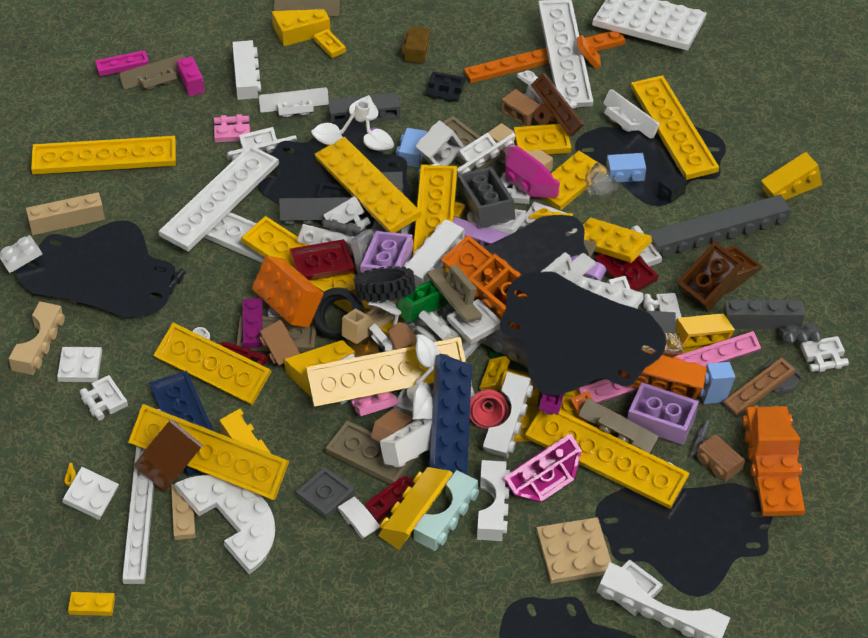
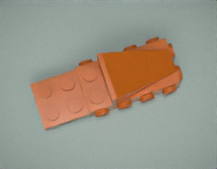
M467 235L441 258V263L448 269L452 265H457L477 288L475 298H480L482 303L492 313L502 319L506 310L508 288L521 274L509 266L505 260L496 254L492 255ZM519 290L515 291V295L521 298L527 297L526 293ZM509 322L511 328L515 330L521 328L520 325Z
M787 406L747 407L746 414L742 416V426L746 430L745 443L749 447L748 459L751 460V476H754L755 486L758 488L762 516L804 515L805 507L799 481V475H802V465L797 460L799 457L800 437L792 427V415L788 414Z

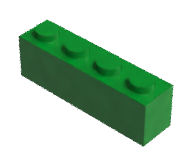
M431 281L417 286L413 294H408L409 296L399 299L397 308L401 311L400 316L410 323L420 318L418 315L423 310L428 313L446 306L449 302Z

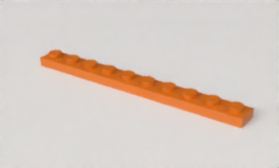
M616 31L585 38L590 45H594L597 51L625 44L623 35ZM547 48L464 68V74L470 83L549 64Z

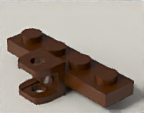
M542 73L531 84L532 88L544 102L535 110L533 117L539 125H551L558 121L567 134L573 137L584 126V123L548 76Z

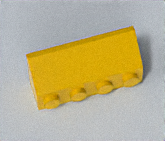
M427 467L424 473L419 472L413 480L416 484L413 488L408 487L402 495L405 499L402 503L397 502L392 508L391 512L393 515L391 518L386 517L379 526L382 529L379 537L400 550L414 531L418 522L440 495L453 473L448 470Z

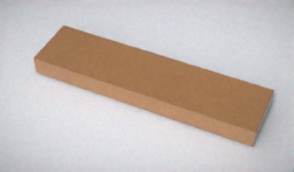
M781 357L725 399L723 405L737 417L745 412L747 407L754 405L795 374V369Z

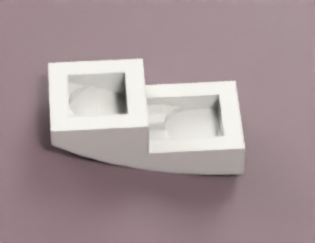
M355 496L337 507L348 525L351 524L362 540L380 528L374 517Z

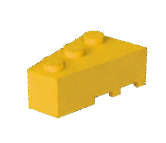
M325 9L272 11L273 27L283 46L314 39L315 34L326 29L331 32L330 18Z
M807 152L761 180L763 190L769 197L781 195L784 200L822 185L819 165Z
M724 313L680 317L676 319V336L668 337L665 349L671 357H675L728 340L735 329Z
M341 340L284 359L285 373L311 396L306 367L335 362L349 354H353L355 357V351Z
M241 409L220 419L222 435L270 453L262 439L258 441L251 432L254 430L251 424L247 426L242 416L244 413Z

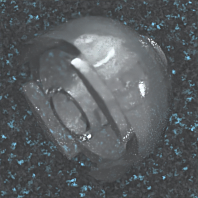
M595 163L585 175L587 187L585 189L589 195L605 199L614 195L620 188L614 178L611 179L608 170L600 163Z

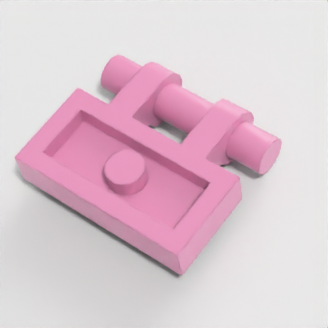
M237 114V116L226 117V115L214 117V124H221L214 126L215 142L240 141L239 135L250 133V125L243 124L249 122V115L242 116V114Z
M385 392L352 399L350 404L360 416H364L398 405V401L394 394Z

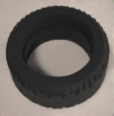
M332 288L323 292L324 294L313 317V322L317 329L326 337L333 340H345L347 338L342 336V327L329 328L326 325L325 314L328 307L335 301L348 300L352 305V310L357 309L365 314V309L361 300L357 299L356 295L350 290Z

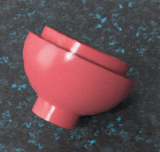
M492 389L481 390L470 400V418L474 424L481 428L497 427L508 416V403L505 397L498 391ZM489 402L492 404V406L490 408H486L484 406L485 403Z

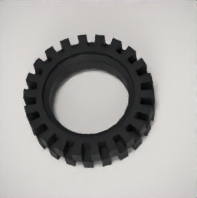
M388 266L387 268L380 267V269L373 268L371 269L372 271L366 270L354 278L356 297L361 301L366 300V302L372 300L373 302H378L379 300L381 302H386V300L394 301V298L399 300L402 297L409 296L408 294H413L416 289L414 272L410 268L406 269V267L400 268V266H395L392 268V266Z

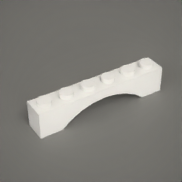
M611 562L597 590V593L601 594L603 598L617 601L627 609L637 610L644 617L653 618L661 622L665 627L675 628L687 637L722 638L730 620V617L712 609L687 611L664 605L648 595L638 585L630 571Z

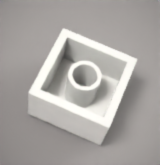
M439 120L418 141L415 147L429 164L439 163V165L448 166L459 154V150L465 146L455 132Z

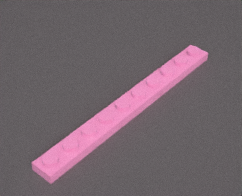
M754 331L675 357L690 363L697 362L701 366L706 367L708 363L727 362L758 352L761 346ZM604 379L580 387L577 392L582 394L589 391L593 401L599 404L636 392L639 389L621 386Z

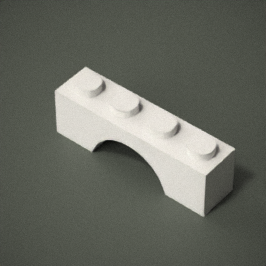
M507 372L501 391L502 395L512 406L511 414L503 424L488 429L483 444L484 452L508 458L509 453L514 452L516 445L514 438L516 434L519 435L522 426L520 419L521 416L526 415L528 408L526 401L528 397L531 398L534 390L531 378Z
M482 460L480 488L489 492L495 501L490 507L479 511L477 540L502 541L503 533L507 534L508 521H503L504 516H508V504H504V499H509V487H505L506 481L503 477L510 473V470H506L505 461Z

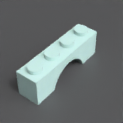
M456 470L446 484V497L451 502L450 507L439 514H424L414 528V541L434 551L437 550L439 545L443 546L449 531H453L456 528L459 517L466 514L471 500H476L479 494L478 480Z

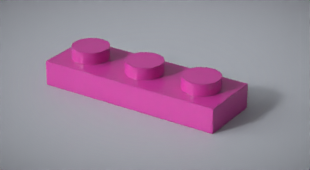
M143 50L95 60L99 76H104L147 65L149 60L146 51Z

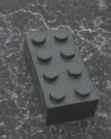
M492 167L457 175L459 194L480 228L490 227L498 223H507L510 220L516 219L514 199Z

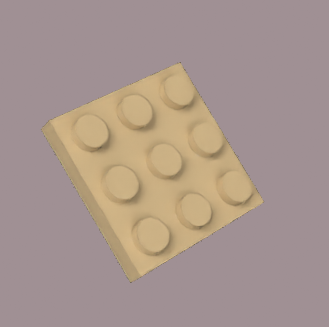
M598 517L537 527L536 532L551 584L605 574L611 559Z

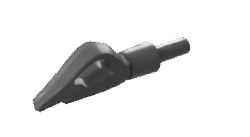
M705 420L703 427L699 429L697 439L689 455L690 458L697 455L699 445L705 442L704 439L708 433L709 420Z

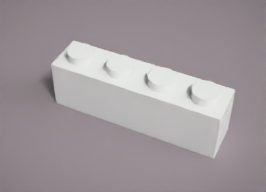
M253 40L233 42L238 100L258 98L261 84L260 81H257L260 80L259 70H256L259 68L258 58H254L258 57L257 47H253Z
M445 219L441 225L439 224L431 237L426 238L424 245L415 251L413 258L404 264L403 267L413 270L416 287L430 281L426 276L427 271L443 267L441 258L464 239V228Z
M417 419L381 440L380 446L384 464L402 467L407 461L419 457V454L424 451L430 450L432 419Z

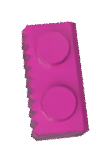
M188 57L178 60V73L188 96L204 93L203 77L194 58Z

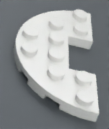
M212 475L190 477L175 483V489L198 516L217 507L238 533L224 540V546L248 574H251L262 565L273 546L275 522L270 507L260 494Z

